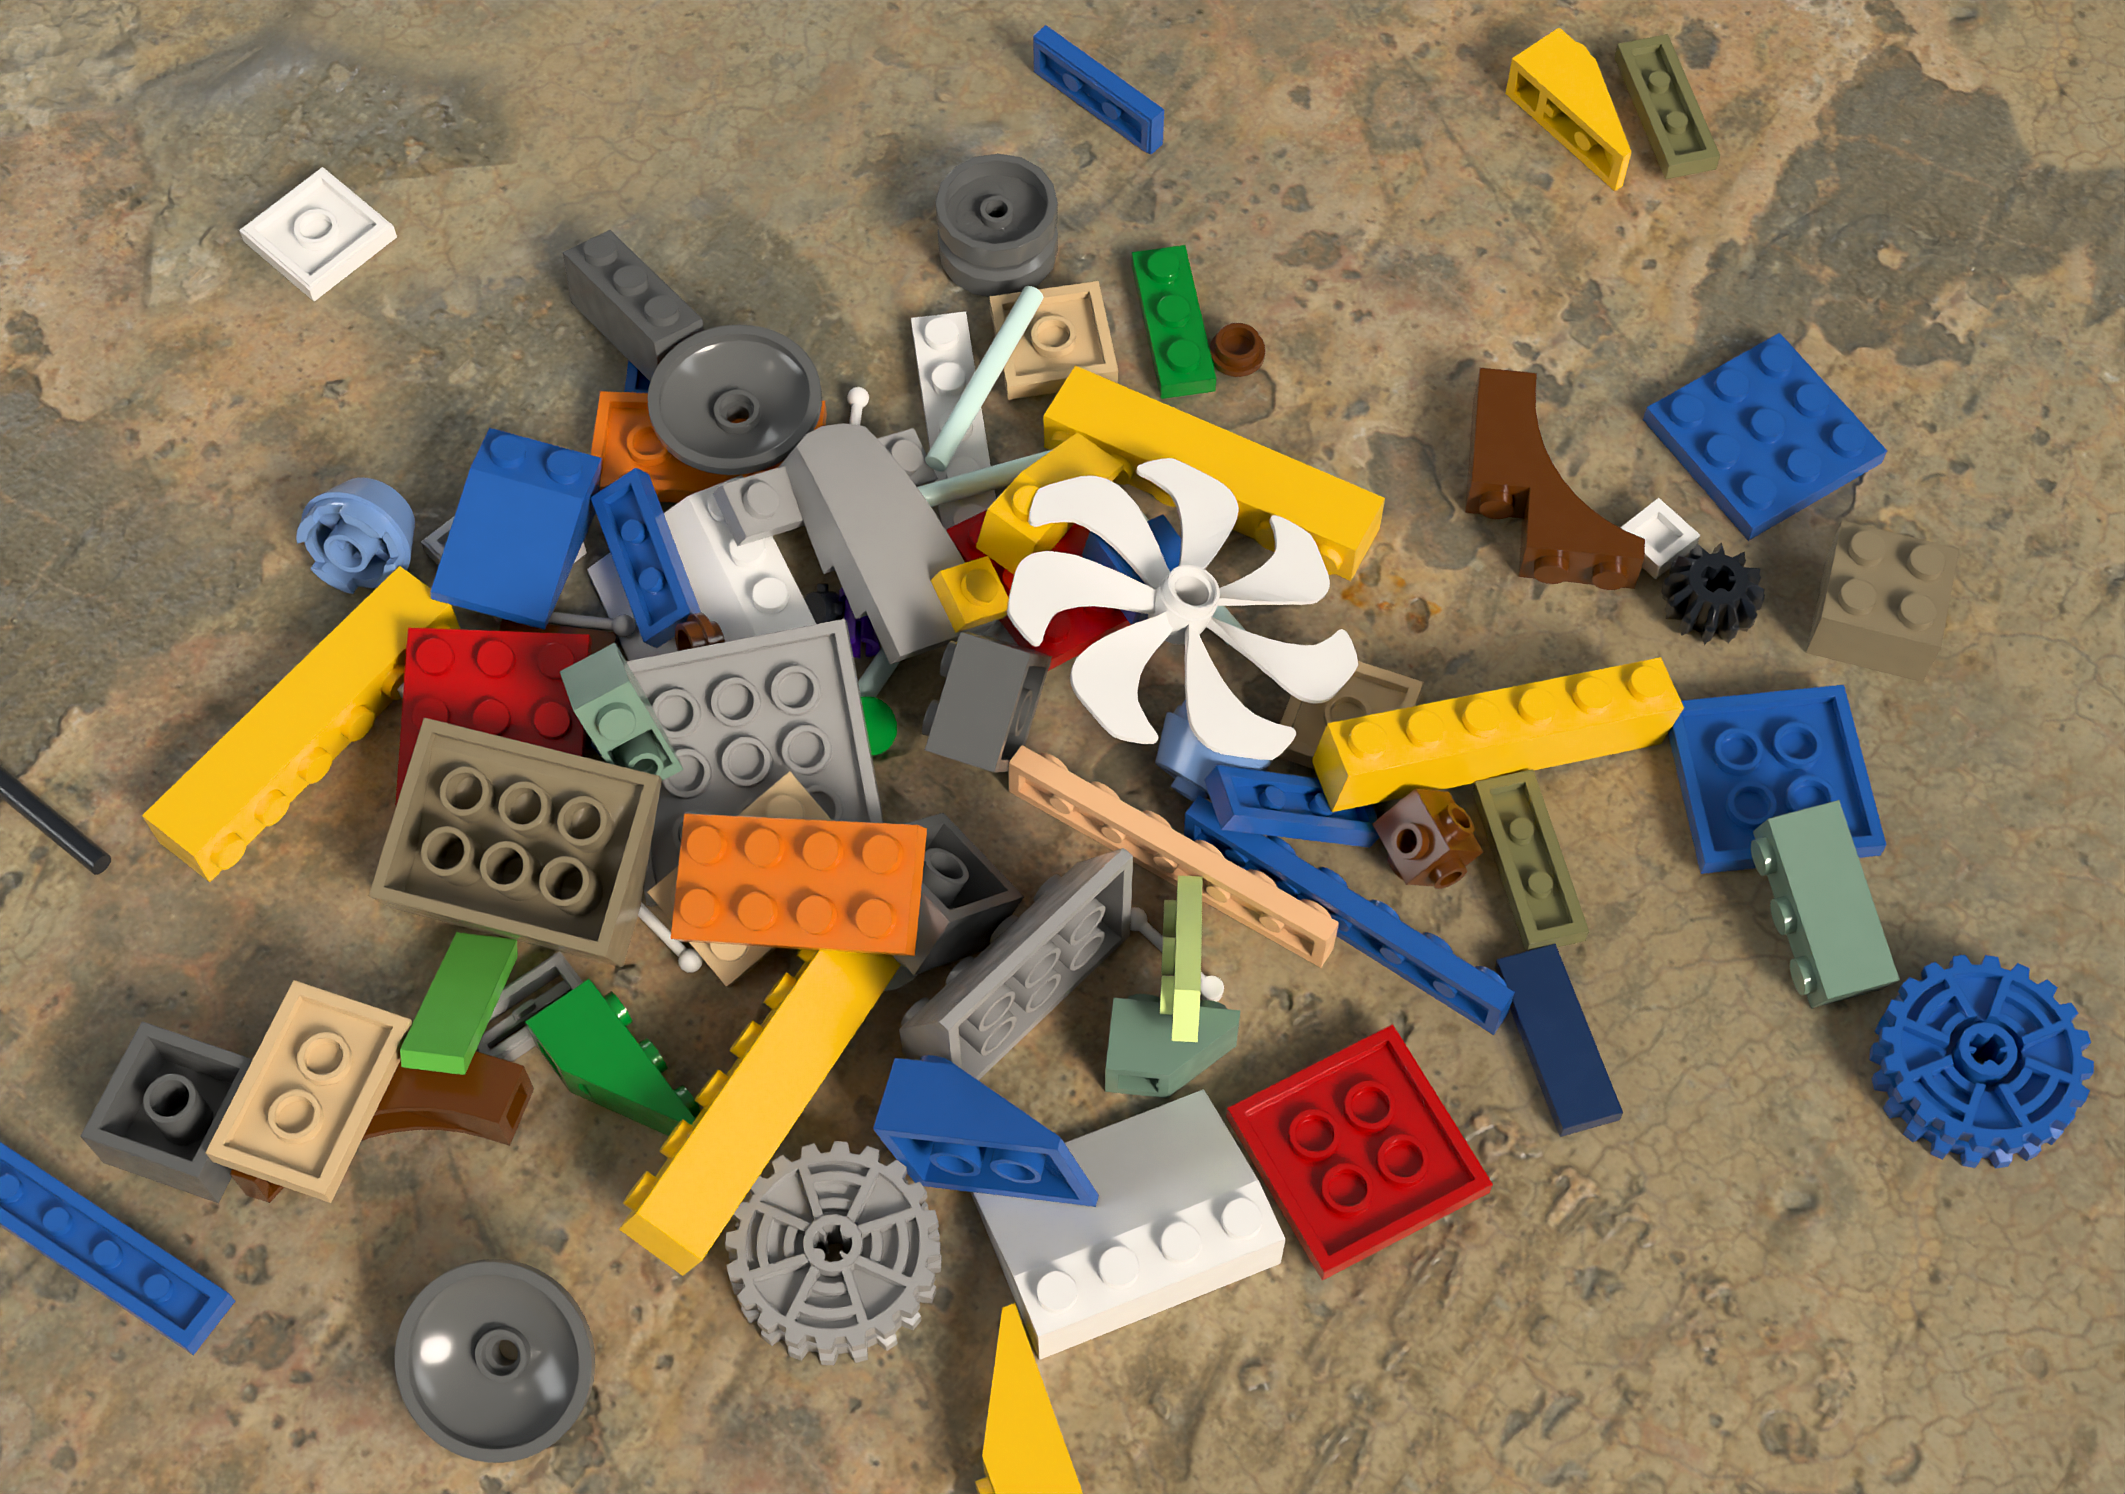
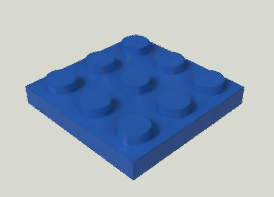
M1781 333L1774 335L1646 408L1643 418L1648 427L1748 541L1880 465L1887 453L1886 448Z
M1844 685L1681 701L1684 709L1668 732L1700 874L1755 869L1756 866L1751 853V841L1755 839L1753 831L1769 818L1837 800L1840 801L1858 857L1881 856L1886 847V841Z

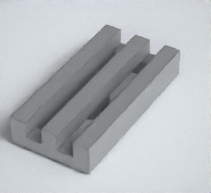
M560 951L504 987L489 1022L559 975L564 980L536 999H530L515 1009L512 1015L486 1031L476 1049L477 1052L513 1062L536 1046L528 1027H524L526 1021L583 983Z

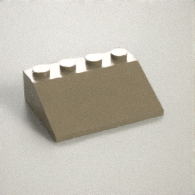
M424 718L368 896L392 909L509 939H517L520 942L623 968L641 907L662 778L658 775Z

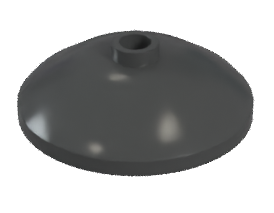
M739 324L714 327L685 339L662 359L652 376L648 390L650 420L653 430L662 445L683 463L698 470L722 475L754 473L784 461L807 433L814 431L822 407L819 375L807 353L783 334L753 325ZM736 419H746L744 422L731 423Z
M484 1259L465 1263L450 1269L433 1280L417 1295L403 1317L398 1331L395 1346V1372L405 1406L419 1427L431 1439L450 1452L464 1458L488 1463H504L525 1459L540 1453L559 1440L573 1426L586 1406L592 1390L595 1375V1349L590 1327L583 1312L570 1293L561 1284L539 1269L524 1263L504 1259ZM501 1340H509L515 1344L518 1351L517 1359L511 1360L503 1356L500 1351Z

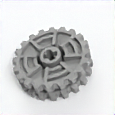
M834 1141L831 1151L827 1153H820L814 1143L802 1146L801 1158L793 1162L784 1155H781L772 1161L775 1173L768 1179L759 1176L749 1190L753 1195L750 1201L741 1202L732 1215L733 1219L737 1222L735 1225L736 1230L726 1232L725 1247L729 1251L730 1263L726 1266L734 1295H737L738 1301L742 1306L741 1311L748 1323L757 1321L758 1326L762 1329V1339L771 1346L783 1339L786 1345H788L790 1357L802 1361L806 1354L811 1351L819 1353L821 1365H835L838 1355L842 1353H849L855 1363L868 1360V1347L879 1344L884 1350L888 1351L896 1346L898 1342L895 1333L901 1326L914 1330L921 1322V1315L918 1312L920 1309L919 1303L933 1302L937 1292L934 1285L935 1273L941 1272L942 1265L940 1235L938 1232L939 1224L935 1210H929L928 1204L925 1201L927 1199V1191L921 1182L908 1185V1181L905 1179L907 1167L898 1160H895L888 1166L879 1162L880 1153L878 1149L866 1146L862 1153L857 1155L850 1153L848 1142ZM843 1244L844 1252L840 1251L841 1260L834 1262L826 1261L824 1252L829 1254L828 1245Z

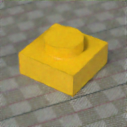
M989 556L941 570L930 580L955 633L1004 618L1007 615L1009 598Z

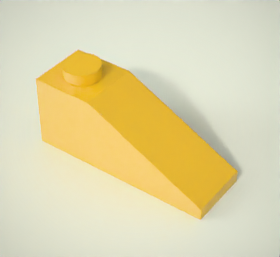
M1557 28L1512 58L1505 94L1612 190L1616 191L1623 186L1631 149L1596 59L1590 55L1583 44L1574 41L1561 28Z
M1077 432L1023 470L990 505L984 518L976 548L1012 574H1015L1019 563L1025 557L1037 552L1050 551L1075 524L1073 522H1059L1038 527L1031 526L1028 522L1029 512L1038 489L1049 484L1080 476H1098L1113 481L1122 471L1124 464Z
M1014 1303L1002 1307L982 1454L985 1478L975 1481L978 1494H1083L1016 1305Z

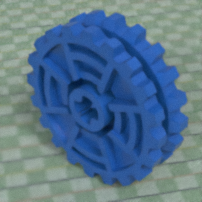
M1966 955L1953 956L1949 962L1948 969H1943L1939 964L1933 962L1924 966L1921 971L1922 980L1917 981L1909 977L1898 990L1899 995L1894 1000L1891 999L1884 1015L1880 1018L1874 1031L1879 1035V1042L1873 1043L1869 1056L1870 1061L1881 1065V1069L1875 1072L1871 1078L1874 1090L1887 1092L1889 1100L1883 1106V1110L1889 1119L1902 1117L1907 1123L1903 1135L1911 1142L1921 1138L1931 1143V1155L1943 1160L1949 1152L1959 1154L1962 1166L1976 1168L1981 1158H1989L1995 1169L2008 1167L2015 1153L2019 1154L2025 1161H2028L2041 1152L2042 1144L2048 1143L2053 1145L2062 1135L2064 1129L2076 1117L2077 1107H2082L2086 1102L2090 1090L2082 1085V1081L2089 1079L2094 1073V1061L2082 1056V1051L2091 1044L2088 1031L2075 1029L2072 1021L2079 1013L2072 1003L2059 1004L2053 997L2058 987L2048 979L2039 984L2030 980V968L2017 963L2010 971L2001 968L1998 957L1989 955L1984 956L1980 965H1972ZM1978 1057L1984 1059L1986 1062H1984V1064L1981 1065L1975 1060Z

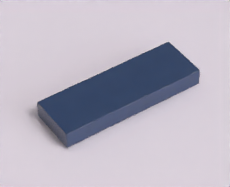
M1556 944L1497 959L1494 967L1495 972L1505 981L1507 988L1515 992L1510 1010L1559 1136L1563 1137L1619 1121L1623 1110Z

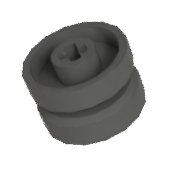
M999 153L973 157L954 167L941 182L935 201L936 218L939 228L937 232L938 247L942 268L956 285L972 294L989 297L1022 292L1025 286L1036 287L1040 285L1053 270L1058 253V231L1056 227L1058 221V202L1052 181L1040 167L1022 157Z

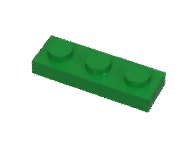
M1186 245L1132 252L1131 267L1160 398L1166 399L1215 392L1216 374Z

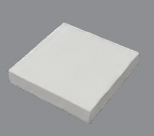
M323 167L239 230L243 241L313 301H316L397 238L394 226Z

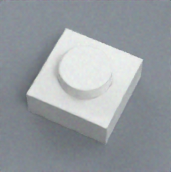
M1660 498L1656 499L1621 527L1623 530L1645 539V558L1642 567L1655 579L1671 568L1673 561L1679 555L1685 557L1690 553V550L1694 549L1700 538V534Z

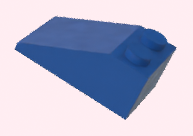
M489 428L470 467L430 591L431 599L545 630L596 513L590 497L600 491L602 458Z
M925 1055L920 1060L894 1059L873 1130L894 1157L907 1167V1174L914 1183L921 1182L925 1187L1096 1207L1099 1194L1061 1137L945 1058Z

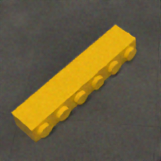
M1076 365L1043 416L1044 448L1052 450L1078 432L1124 464L1122 471L1112 482L1134 486L1152 494L1159 502L1167 506L1176 507L1168 493L1136 473L1139 465L1153 460L1173 458L1215 478L1230 489L1238 503V516L1232 530L1255 539L1262 547L1275 552L1274 533L1269 519L1273 515L1285 518L1311 534L1319 549L1328 575L1335 574L1351 581L1380 529L1385 502L1384 497Z
M399 566L142 815L158 842L208 882H211L222 870L234 866L243 856L246 846L266 826L276 824L285 815L290 803L309 784L316 783L322 779L329 771L332 761L351 742L363 738L371 729L375 718L392 701L401 699L397 689L404 683L408 627L460 629L452 605L432 600L431 588Z
M1659 657L1327 723L1312 758V763L1331 812L1404 798L1415 788L1438 791L1522 771L1539 770L1660 745L1681 714L1684 706L1662 658Z
M800 949L797 956L805 961L795 977L785 972L769 992L763 1003L772 1010L763 1023L759 1025L752 1020L736 1039L729 1051L737 1056L738 1059L728 1073L725 1074L717 1069L701 1089L695 1101L703 1106V1109L692 1125L682 1119L660 1148L659 1152L668 1158L656 1176L646 1171L623 1201V1204L632 1211L620 1226V1231L682 1276L703 1260L901 966L892 955Z

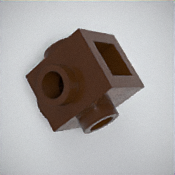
M1415 788L1373 823L1376 832L1389 853L1387 860L1391 869L1406 885L1434 886L1435 889L1449 887L1461 880L1467 873L1466 866L1483 853L1473 834L1475 828L1470 816L1455 803L1450 792Z

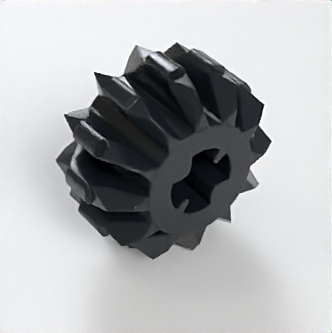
M1721 542L1714 548L1712 554H1709L1697 544L1694 549L1690 550L1688 557L1679 555L1673 561L1669 577L1665 578L1661 593L1663 594L1662 599L1667 601L1665 607L1666 619L1682 620L1679 627L1681 636L1696 630L1701 632V638L1705 645L1712 640L1714 633H1716L1729 644L1732 639L1736 638L1738 630L1747 632L1754 625L1758 615L1756 611L1761 609L1765 599V589L1758 586L1761 580L1760 568L1744 567L1746 562L1745 551L1730 557L1725 555Z

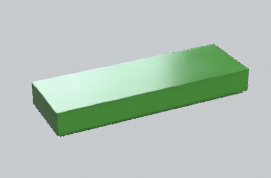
M456 932L400 1048L401 1067L460 1075L466 1074L518 958L517 939Z

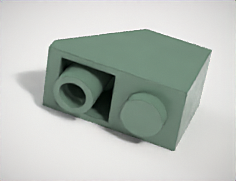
M615 643L560 671L572 709L606 763L658 775L662 778V781L683 770L681 762L645 692Z
M1134 994L1127 999L1113 998L1105 1069V1092L1169 1098L1236 1047L1240 1010L1227 1009L1225 1005L1216 1001L1200 1000L1198 1042L1172 1041V1015L1160 1014L1159 997L1150 994Z

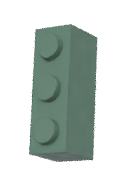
M1837 800L1769 818L1753 831L1755 839L1751 841L1752 858L1759 874L1762 876L1767 875L1774 895V899L1770 902L1772 919L1777 931L1781 935L1787 934L1794 956L1790 960L1791 977L1800 995H1807L1811 1009L1879 991L1899 981L1900 979L1840 801Z

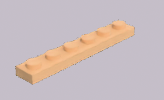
M1021 745L1009 761V792L1113 851L1122 848L1126 849L1133 856L1134 863L1176 887L1178 875L1203 877V902L1322 968L1333 951L1339 922L1332 919L1328 911L1318 903L1307 899L1298 900L1280 890L1275 882L1266 874L1253 869L1246 871L1228 861L1212 844L1203 840L1193 841L1173 830L1170 824L1160 815L1148 810L1141 812L1121 801L1118 795L1105 784L1096 781L1091 783L1069 772L1067 767L1053 755L1048 753L1037 754Z

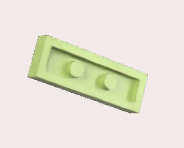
M1178 875L1177 899L1164 900L1160 1014L1172 1015V1041L1198 1042L1203 877Z

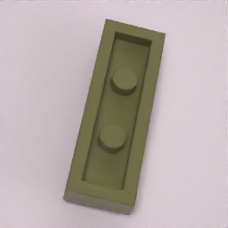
M1668 34L1618 43L1614 59L1665 180L1716 170L1720 153Z
M1534 770L1475 781L1472 794L1525 952L1551 944L1562 947L1586 941L1589 929Z

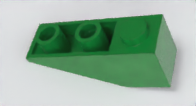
M590 979L526 1021L536 1047L571 1093L667 1136L672 1133L682 1119L692 1125L701 1112L698 1103L684 1085L673 1090L661 1073L667 1070L668 1067L653 1043L647 1037L638 1043L626 1028L633 1021L619 998L612 991L602 996Z

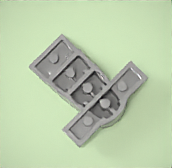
M845 423L822 426L807 433L779 468L722 484L713 493L737 547L805 526L823 574L836 571L855 618L858 619L868 615L890 665L948 645L950 641H958L960 632L955 633L930 580L939 571L965 562L937 515L917 488L918 486L933 483L938 478L934 469L925 462L927 455L914 428L876 438L865 426ZM996 621L961 632L980 634L996 624Z

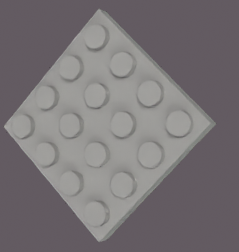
M845 619L626 661L645 692L683 767L682 771L661 781L644 883L647 906H658L647 892L679 865L684 814L737 816L789 771L793 773L833 821L884 823L848 625Z

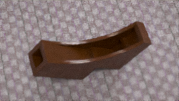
M1480 368L1473 398L1465 513L1482 514L1490 519L1522 518L1519 577L1533 578L1546 584L1572 582L1591 584L1604 590L1635 589L1645 558V539L1623 530L1600 516L1586 505L1562 479L1549 457L1539 430L1536 413L1537 373Z
M477 1051L465 1075L401 1067L400 1060L361 1141L396 1132L441 1130L465 1133L510 1146L534 1091V1087L523 1065ZM234 1169L230 1172V1175L246 1196L268 1203L284 1188L283 1186Z

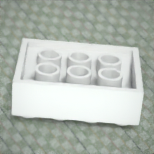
M742 475L691 494L664 513L700 611L707 616L710 622L715 621L718 623L723 632L725 642L816 624L773 536L738 547L713 493L722 484L742 479ZM611 553L587 569L608 618L615 619L619 615L626 614L634 619L635 630L633 634L623 638L618 636L628 661L677 652L675 637L658 648L643 642Z
M1204 1089L1065 1143L1099 1194L1096 1207L971 1192L1039 1360L1281 1264L1285 1244L1284 1234L1258 1178Z

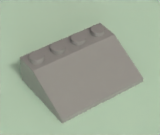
M1122 848L1078 862L1062 877L1059 874L1050 877L1037 891L1034 897V904L1019 918L1016 915L1006 918L992 934L991 944L975 959L972 956H967L952 969L946 979L947 985L931 1000L928 998L920 999L907 1011L901 1022L902 1027L899 1029L903 1054L910 1060H920L925 1055L945 1058L979 1081L1130 936L1133 856L1126 849Z

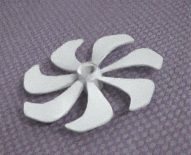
M1173 458L1149 461L1139 465L1136 469V473L1139 476L1153 482L1168 493L1176 505L1181 525V550L1179 566L1174 568L1171 573L1140 508L1119 485L1098 476H1080L1049 484L1038 489L1029 512L1028 522L1031 526L1038 527L1059 522H1073L1084 526L1111 545L1145 583L1143 584L1120 572L1077 555L1042 551L1030 554L1019 563L1014 574L1008 599L1007 615L1022 636L1035 647L1039 646L1043 641L1045 630L1053 616L1065 609L1098 606L1148 614V619L1122 628L1090 645L1076 658L1071 669L1070 681L1075 695L1098 723L1114 738L1141 744H1154L1157 742L1158 734L1142 711L1138 702L1137 689L1144 666L1160 645L1167 641L1172 644H1185L1187 716L1191 730L1203 745L1214 752L1224 755L1258 760H1273L1281 755L1296 736L1294 728L1280 725L1255 715L1228 688L1199 634L1206 627L1251 660L1289 694L1308 703H1324L1333 698L1358 667L1357 654L1352 640L1343 629L1338 630L1332 637L1316 645H1298L1268 639L1212 617L1217 606L1305 605L1317 603L1327 594L1330 587L1328 572L1311 534L1291 521L1273 515L1269 519L1275 539V553L1253 573L1219 588L1215 578L1205 569L1212 562L1233 529L1239 507L1230 489L1215 478Z

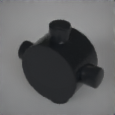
M818 583L817 591L810 592L804 599L816 624L841 620L844 606L843 602L839 601V594L829 591L827 583Z

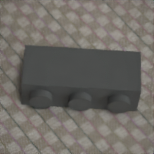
M611 230L563 252L571 303L650 382L662 359L675 346L692 335L704 331L702 318Z

